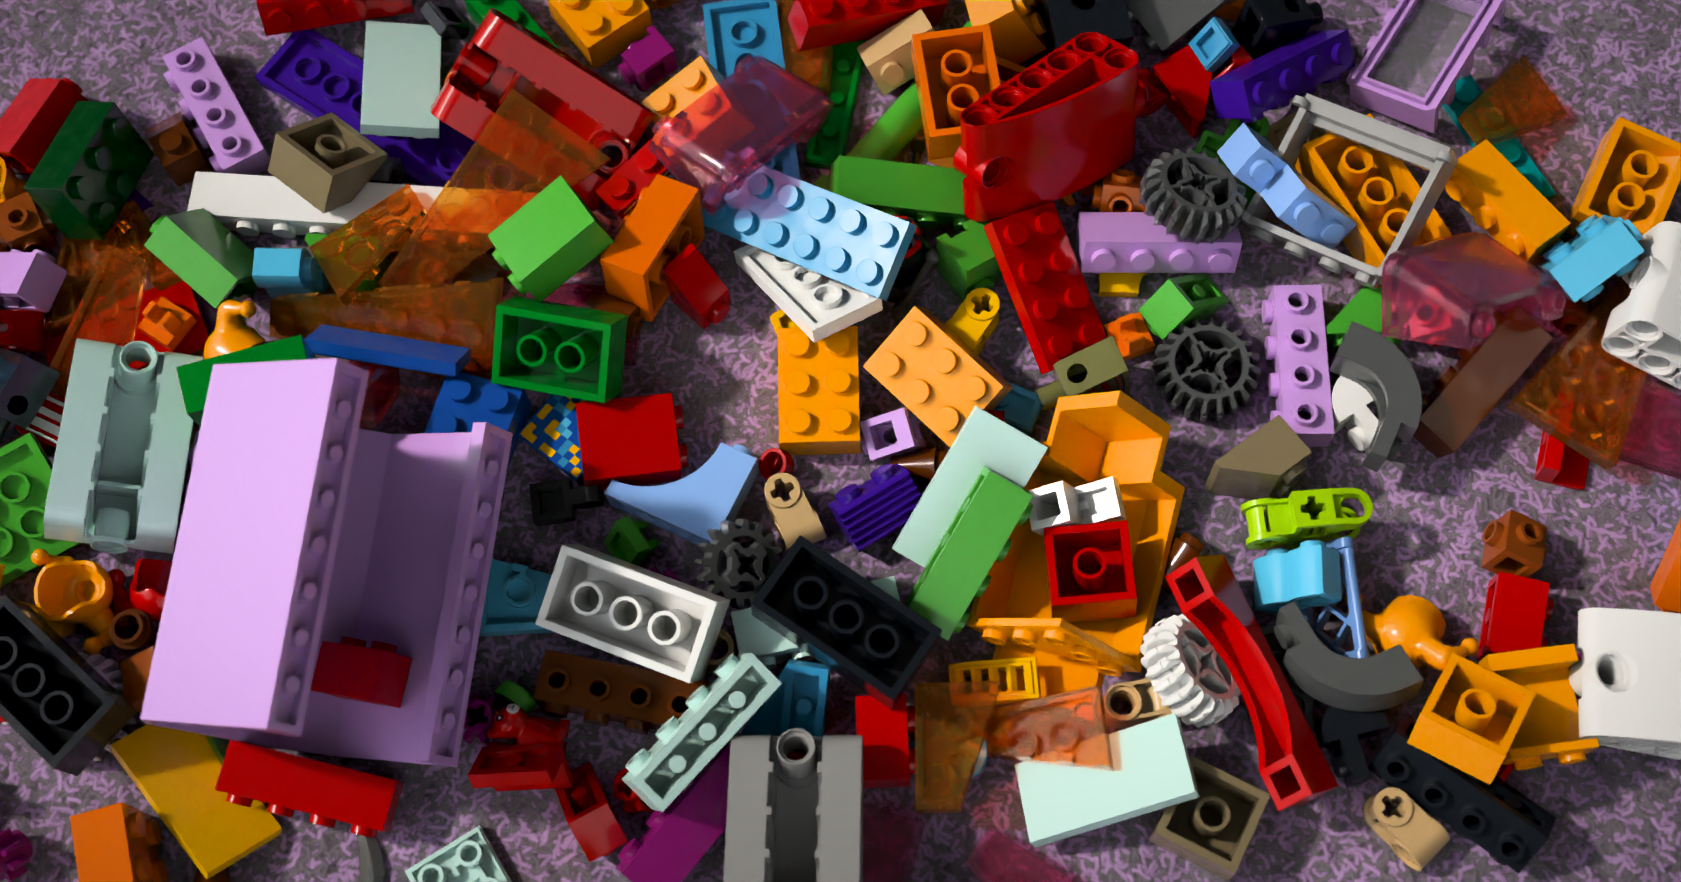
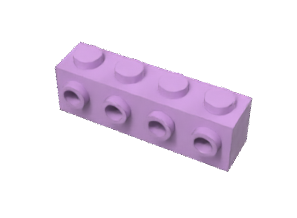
M200 37L162 56L169 69L163 75L174 93L179 91L182 93L184 99L178 101L189 121L196 119L199 127L193 129L204 149L211 147L214 155L209 157V161L216 173L257 175L267 170L270 156L204 38Z
M1079 212L1074 238L1075 251L1081 272L1096 274L1235 273L1243 243L1238 226L1226 235L1224 239L1216 238L1212 244L1204 239L1196 244L1190 237H1186L1181 241L1180 236L1174 232L1166 235V227L1154 225V216H1148L1144 212Z
M1273 285L1268 300L1262 301L1261 310L1262 322L1269 323L1270 336H1266L1264 342L1265 359L1272 360L1273 373H1268L1267 392L1269 397H1275L1276 410L1271 411L1270 421L1277 415H1280L1308 447H1327L1335 432L1322 285Z

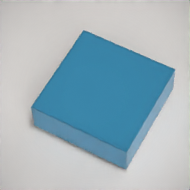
M1213 17L1190 41L1189 46L1206 71L1215 73L1240 47V44L1223 20Z

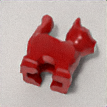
M509 704L496 711L493 724L487 731V736L492 739L516 738V745L561 743L566 755L568 742H564V738L568 736L570 720L563 719L560 722H553L538 716L529 717L519 705ZM498 741L490 743L488 747L508 746L509 744Z

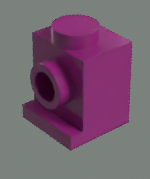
M653 25L646 28L648 36L641 41L637 40L631 43L625 52L620 54L623 63L617 66V70L623 80L628 85L635 83L642 93L678 68L674 49Z

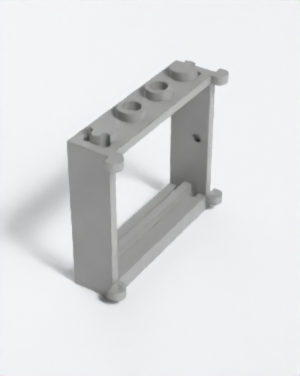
M1308 93L1305 98L1295 95L1292 104L1300 108L1277 150L1291 166H1294L1303 144L1306 143L1313 128L1316 127L1430 172L1381 266L1378 268L1266 222L1265 220L1271 208L1257 191L1246 211H1244L1241 220L1251 229L1249 235L1258 239V241L1270 245L1272 240H1275L1285 245L1283 249L1298 258L1305 259L1307 254L1320 259L1318 264L1321 267L1336 274H1340L1342 269L1355 274V281L1371 289H1376L1378 284L1391 289L1459 160L1452 148Z

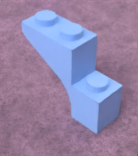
M1245 123L1217 151V154L1235 177L1257 191L1279 219L1309 240L1334 249L1357 225L1344 210L1291 166L1267 139Z

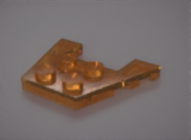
M134 200L124 204L104 241L69 239L63 236L57 265L68 271L52 304V315L45 318L44 330L53 338L85 324L81 293L103 286L124 274L137 271L148 264L151 283L159 291L183 281L144 246L152 235L150 228L153 223Z

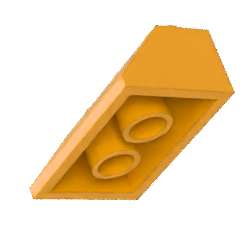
M1619 117L1604 135L1567 217L1571 224L1564 233L1574 237L1578 234L1575 228L1594 214L1598 218L1605 214L1615 218L1620 216L1624 221L1629 219L1642 235L1656 224L1663 222L1681 180V143Z
M1485 139L1458 158L1459 161L1444 188L1453 200L1458 201L1474 218L1477 225L1485 229L1501 245L1503 251L1508 256L1514 258L1522 267L1536 266L1544 259L1541 254L1558 241L1571 223Z

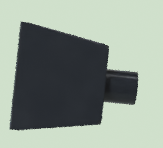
M1247 0L1231 33L1254 60L1306 35L1310 26L1320 24L1323 21V10L1318 2L1307 4L1305 0Z
M0 348V443L11 423L24 429L29 427L61 374L25 355L4 348Z

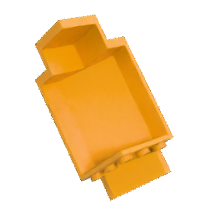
M1121 390L1058 397L1047 441L1040 442L1047 446L1048 449L1024 489L1029 491L1059 481H1064L1073 487H1077L1111 476L1118 479L1126 519L1119 521L1128 520L1137 594L1136 617L1067 622L1062 618H1052L1044 537L1031 530L1028 517L1022 526L1017 524L1009 539L1012 540V545L1005 558L1001 562L995 560L988 572V575L991 576L990 583L980 598L975 596L967 626L982 634V640L996 645L992 660L1037 657L1041 699L1033 701L1090 717L1095 715L1104 675L1121 677L1122 672L1141 671L1142 664L1140 660L1144 655L1141 653L1140 646L1144 643L1143 636L1149 632L1152 626L1185 491L1184 486L1160 471L1171 425ZM1023 669L1016 670L1018 691L1025 690ZM1006 671L999 672L1001 692H1007ZM989 675L987 677L985 688L990 689Z

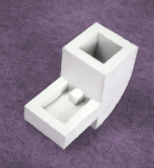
M1340 376L1331 390L1334 432L1337 433L1346 427L1348 429L1347 435L1352 445L1357 450H1364L1367 453L1378 425V419L1371 410L1377 406L1365 388L1350 379Z
M1113 476L1073 487L1064 481H1059L1029 490L1033 495L1030 503L1034 505L1029 516L1031 530L1043 537L1044 528L1115 522L1126 519L1119 482Z

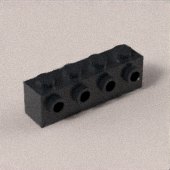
M1405 714L1380 746L1368 768L1375 772L1385 784L1395 786L1404 791L1422 810L1432 812L1445 821L1459 836L1470 839L1482 847L1496 862L1507 865L1519 873L1549 839L1556 817L1496 775L1491 785L1408 744L1407 741L1417 721Z

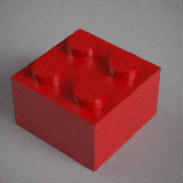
M1128 520L1044 528V545L1052 618H1062L1067 622L1136 617L1137 594Z

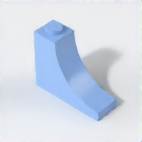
M721 442L715 453L705 464L680 480L658 486H634L612 479L605 491V496L611 506L696 545L699 542L710 543L711 539L707 533L709 529L721 531V521L734 522L760 472L758 459L755 458V454L750 449L742 445L734 444L731 447Z

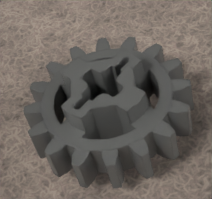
M737 518L734 524L732 521H721V531L709 529L707 533L711 539L710 543L699 542L698 547L705 552L704 557L694 559L695 564L703 566V571L696 575V579L708 582L704 591L729 599L730 607L742 609L744 602L746 605L751 606L753 599L780 563L775 561V556L782 551V548L770 545L775 537L774 533H761L763 524L751 522L749 525L748 519ZM738 536H744L750 540L748 542H742L741 544H739L738 542H734L732 539ZM738 583L746 586L745 589L738 591L729 589L731 585L736 586Z

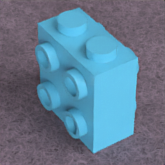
M1594 214L1575 228L1578 234L1564 243L1562 240H1559L1548 247L1541 254L1545 259L1537 265L1562 296L1574 303L1579 299L1586 302L1604 289L1602 282L1615 273L1618 277L1622 276L1639 263L1636 257L1645 250L1638 241L1643 236L1629 219L1624 221L1620 216L1615 218L1605 214L1598 218Z

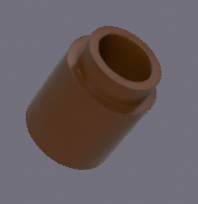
M594 292L584 308L628 315L626 342L630 338L636 339L643 327L644 318L640 316V307L608 293L600 295Z

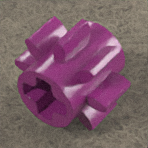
M472 693V701L468 702L463 729L467 730L463 735V740L467 744H471L477 737L485 747H488L489 737L487 736V731L493 724L497 711H494L498 704V700L495 696L491 695L484 702L476 693ZM478 714L479 716L485 715L488 719L483 725L478 722L475 724L473 718Z
M7 828L4 831L0 829V881L6 878L11 882L28 872L24 864L31 861L30 857L33 855V849L29 839L21 831H11L10 828Z

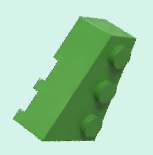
M970 219L964 223L965 231L952 238L947 233L937 237L936 250L940 254V260L936 263V271L962 301L974 289L988 288L992 290L994 282L1002 277L1001 270L983 227L998 219L980 223Z

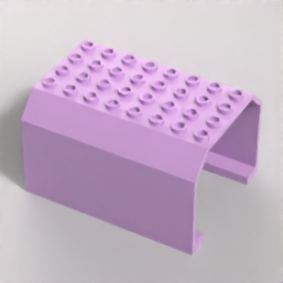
M338 358L213 364L140 720L145 724L276 749L343 758L457 767L513 433L487 422H473L472 432L389 434L360 429L359 424L369 371ZM341 636L366 641L365 647L367 648L371 647L372 641H379L396 645V654L412 658L401 707L395 708L310 691L322 641L340 643Z

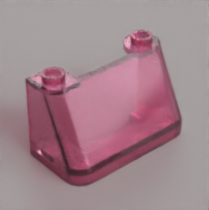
M748 55L736 65L734 73L673 118L666 115L659 120L652 129L655 135L648 149L679 182L699 189L701 205L712 216L727 203L724 199L727 192L731 193L733 190H739L743 187L751 174L791 143L795 142L796 145L801 141L806 143L814 137L834 106V102L819 88L761 55L753 58L751 55Z
M1464 232L1393 252L1385 260L1382 270L1383 337L1470 349L1484 343L1493 333L1495 327L1493 310L1500 309L1501 311H1506L1519 305L1528 315H1535L1539 320L1553 321L1563 317V310L1566 305V294L1555 279L1486 233Z

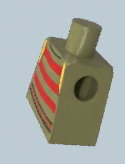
M1111 336L1056 362L1053 365L1055 381L1035 389L1043 411L1056 407L1058 397L1121 390L1130 397L1129 370L1114 337Z

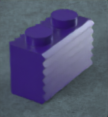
M889 463L878 467L870 474V480L865 481L862 485L852 484L841 489L835 495L836 500L828 504L850 546L859 553L905 526L921 498V494L914 484L910 473L899 464L892 465Z

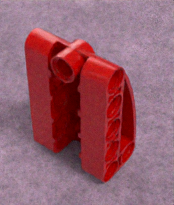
M490 7L471 41H467L450 70L452 73L431 106V113L436 118L543 183L549 185L561 175L581 196L591 211H595L602 201L595 191L629 160L631 152L655 115L649 108L585 65ZM607 145H615L621 149L619 158L614 162H606L600 158L601 150Z
M1081 33L966 107L960 115L961 145L953 158L954 169L966 176L962 183L963 211L965 216L973 221L983 222L1017 214L1072 194L1129 162L1135 153L1136 116L1145 108L1144 96L1138 88V54L1101 33Z

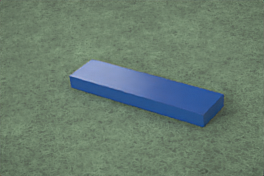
M324 324L320 325L304 339L316 355L455 377L471 361V348Z

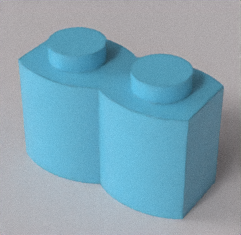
M256 247L254 249L253 280L258 287L266 288L271 298L322 299L323 291L328 290V270L323 268L321 262L312 257L306 248Z
M1304 541L1300 543V548L1291 551L1282 548L1270 549L1266 551V556L1253 560L1254 606L1257 610L1278 614L1280 607L1295 601L1300 610H1303L1307 607L1325 606L1342 600L1339 551L1326 547V543L1323 541Z

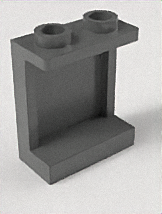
M1235 0L1125 1L1131 23L1133 24L1138 19L1146 29L1141 35L1154 52L1161 48L1168 55L1173 51L1172 47L1224 4L1228 7Z

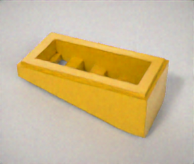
M1035 656L970 661L948 665L951 702L959 710L1041 699L1038 660ZM1023 669L1025 690L1018 691L1016 670ZM1006 671L1008 691L1001 692L999 672ZM984 674L989 675L990 693H984L982 679ZM971 676L973 694L967 695L966 677Z

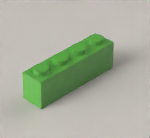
M839 155L831 165L830 192L892 216H911L922 227L938 226L939 223L952 224L955 230L965 231L963 225L970 220L963 211L962 183L966 176L957 172L954 168Z
M984 466L904 602V605L942 629L940 637L948 641L953 632L958 634L964 628L970 612L967 611L969 604L974 596L980 598L987 589L991 580L988 572L995 560L1001 562L1007 555L1012 545V540L1009 537L1017 524L1022 526L1030 516L1034 506L1030 503L1033 495L1028 490L990 468Z

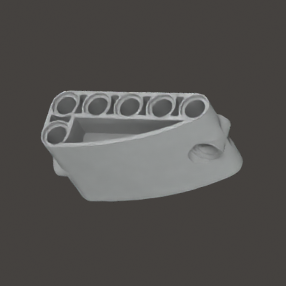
M794 728L785 731L781 736L734 735L731 738L723 882H863L862 735L811 736L804 729ZM797 749L808 753L801 760L795 761L787 758L791 751Z

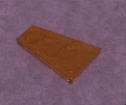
M1523 55L1459 116L1458 121L1476 146L1485 139L1493 145L1553 125L1561 121L1567 112L1559 103L1556 95L1551 92Z
M407 184L309 248L338 298L347 306L356 297L352 292L365 278L371 281L380 271L378 265L391 251H399L429 220L430 216L410 185Z
M1000 680L915 684V810L918 814L961 813L1001 688Z
M1098 685L977 712L979 738L986 739L988 745L987 757L1114 771L1103 692Z

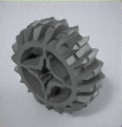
M1190 147L1185 152L1174 148L1170 153L1162 151L1160 156L1153 159L1152 163L1148 165L1140 182L1141 187L1139 191L1141 192L1139 202L1145 205L1144 214L1154 216V225L1166 227V235L1174 232L1180 236L1181 241L1186 237H1190L1196 244L1202 239L1212 244L1216 238L1224 239L1226 235L1238 226L1246 209L1247 199L1245 198L1247 188L1240 185L1241 180L1231 174L1227 166L1219 163V157L1212 159L1206 156L1205 151L1200 154L1194 153Z
M1212 316L1207 318L1205 325H1201L1195 317L1191 321L1189 328L1182 324L1177 334L1169 332L1166 339L1163 340L1164 344L1157 346L1155 355L1158 358L1154 359L1152 364L1153 371L1158 372L1153 379L1154 385L1163 386L1159 393L1161 399L1173 396L1170 404L1171 411L1178 409L1182 405L1186 407L1184 411L1185 419L1190 418L1193 411L1199 412L1201 423L1207 420L1209 412H1212L1214 419L1219 422L1224 417V411L1233 417L1238 413L1239 406L1247 407L1251 401L1250 395L1256 394L1259 385L1256 380H1259L1262 374L1261 368L1256 366L1260 361V353L1250 352L1254 346L1253 339L1241 341L1240 339L1243 335L1242 328L1235 330L1233 333L1228 330V320L1224 321L1221 327L1214 326L1215 321ZM1206 345L1214 346V347L1219 348V349H1218V350L1210 349V348H1208ZM1185 350L1190 366L1186 368L1184 374L1179 376L1175 366V358ZM1234 362L1238 372V382L1229 388L1226 384L1227 377L1224 371L1227 370L1229 364ZM1200 365H1205L1206 368L1208 366L1212 369L1215 368L1213 373H1208V369L1206 372L1201 369L1199 370ZM1194 388H1202L1209 394L1198 392Z

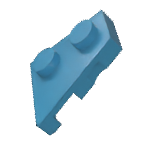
M790 659L777 678L782 684L754 713L741 735L781 736L782 733L789 729L799 728L809 732L811 736H823L831 669L820 663Z

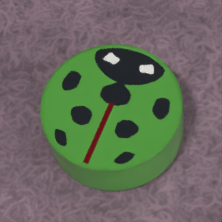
M503 680L494 692L506 706L517 704L528 716L537 706L533 697L525 689L510 680Z

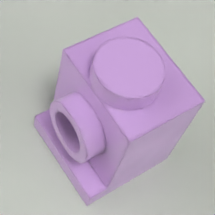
M906 407L860 422L862 429L860 433L861 447L863 452L867 456L869 455L871 461H882L891 458V456L927 447L919 418ZM892 429H894L897 439L893 444L888 440V434Z

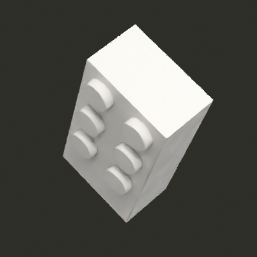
M562 544L535 625L681 681L693 683L703 680L730 600L581 544Z

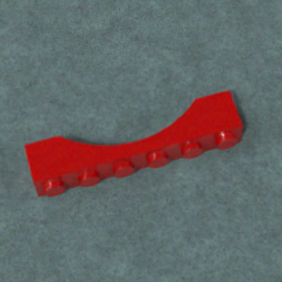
M1224 554L1195 557L1166 575L1165 578L1183 615L1213 645L1240 689L1255 731L1259 772L1277 810L1281 811L1305 804L1339 787Z

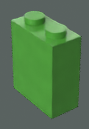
M561 175L488 235L496 248L492 253L493 257L505 271H512L508 279L522 295L530 292L540 303L614 243V240L581 196Z
M204 208L191 211L184 210L172 215H162L151 226L150 232L152 235L144 246L215 309L219 308L226 299L246 300L258 290L259 287L255 284L252 277L254 252Z

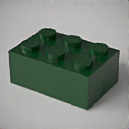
M77 101L23 188L66 238L104 241L153 158L154 153L115 102Z

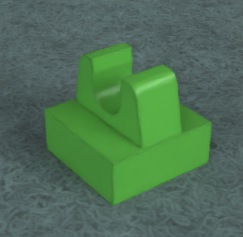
M630 515L616 520L603 541L613 557L637 566L649 557L659 544L657 539L646 541L642 533L647 528V523L642 520L633 522Z

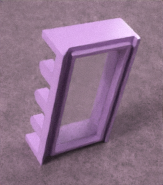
M1400 0L1396 8L1391 7L1387 11L1382 23V30L1378 36L1373 35L1368 41L1361 63H1355V66L1350 69L1346 81L1347 85H1350V101L1434 134L1438 125L1440 107L1442 104L1450 105L1456 93L1458 78L1460 75L1468 77L1473 67L1474 52L1478 47L1486 48L1490 40L1492 24L1497 26L1502 24L1506 0Z

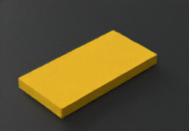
M147 724L111 744L112 754L206 880L281 834L282 827L274 816L267 812L268 809L262 801L253 799L252 806L246 807L226 802L228 793L215 790L222 765L205 735Z

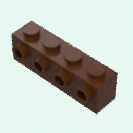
M1519 305L1504 312L1500 309L1494 311L1481 325L1485 331L1478 339L1473 337L1460 348L1457 353L1461 357L1453 367L1449 365L1434 378L1433 383L1436 387L1429 395L1426 393L1422 395L1421 419L1418 429L1413 436L1437 458L1457 451L1553 339Z
M545 650L533 699L540 707H543L542 712L552 717L567 718L569 712L584 715L583 721L592 725L605 727L608 725V721L624 723L623 729L629 732L647 735L649 729L659 730L673 716L678 720L689 708L685 702L690 695L700 686L704 685L708 688L710 685L707 681L700 680L687 683L657 671Z

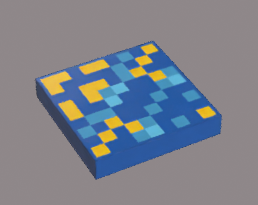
M552 394L517 435L520 440L579 484L584 477L575 403L592 401Z

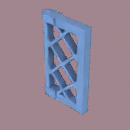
M1349 536L1340 537L1325 543L1326 547L1335 549L1341 554L1343 574H1340L1341 596L1346 588L1348 616L1335 607L1337 603L1325 605L1315 624L1312 607H1307L1300 611L1316 636L1327 644L1331 651L1349 658L1370 657V652L1368 650L1353 550V538ZM1332 613L1344 621L1334 641L1322 632ZM1352 630L1354 650L1347 652L1342 648V645Z

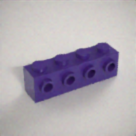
M1348 29L1312 31L1209 81L1217 118L1240 119L1241 123L1255 122L1264 117L1263 113L1268 110L1288 106L1290 104L1289 99L1295 97V95L1305 96L1307 93L1311 94L1316 91L1315 86L1339 80L1341 73L1355 66Z

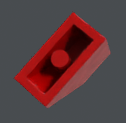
M1187 45L1154 65L1151 79L1161 93H1166L1170 99L1166 106L1191 137L1195 139L1200 136L1205 119L1210 90L1209 81L1212 79V72L1206 71L1191 47Z
M690 243L663 269L671 301L704 330L711 323L718 324L726 317L730 310L729 305H731L728 288L698 249Z
M589 761L571 771L574 781L570 788H555L570 829L589 862H592L601 856L613 853L619 846L627 843L628 839Z

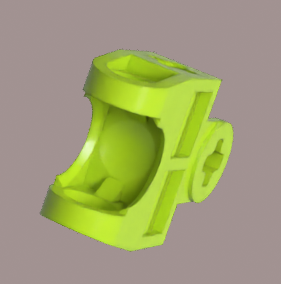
M1325 488L1291 491L1288 498H1259L1245 502L1240 506L1241 514L1246 516L1249 537L1245 540L1246 547L1251 550H1267L1282 546L1283 549L1293 550L1300 548V543L1304 541L1318 540L1328 542L1345 537L1336 533L1346 530H1352L1346 537H1352L1354 540L1359 534L1361 526L1369 520L1373 513L1372 500L1364 491L1358 488ZM1348 498L1357 499L1364 507V515L1358 517L1350 508L1342 507V501Z

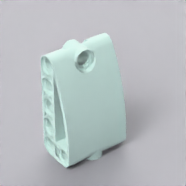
M77 338L45 506V539L90 544V547L97 551L112 554L125 553L128 549L173 554L194 420L186 412L176 367L203 360L202 356L168 351L166 353L158 352L152 345L144 341H132L125 346H117L115 343ZM133 361H142L148 367L136 370L128 364Z

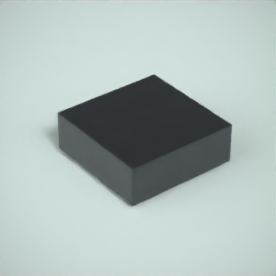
M426 1L420 9V12L439 36L462 40L471 31L470 27L452 5Z

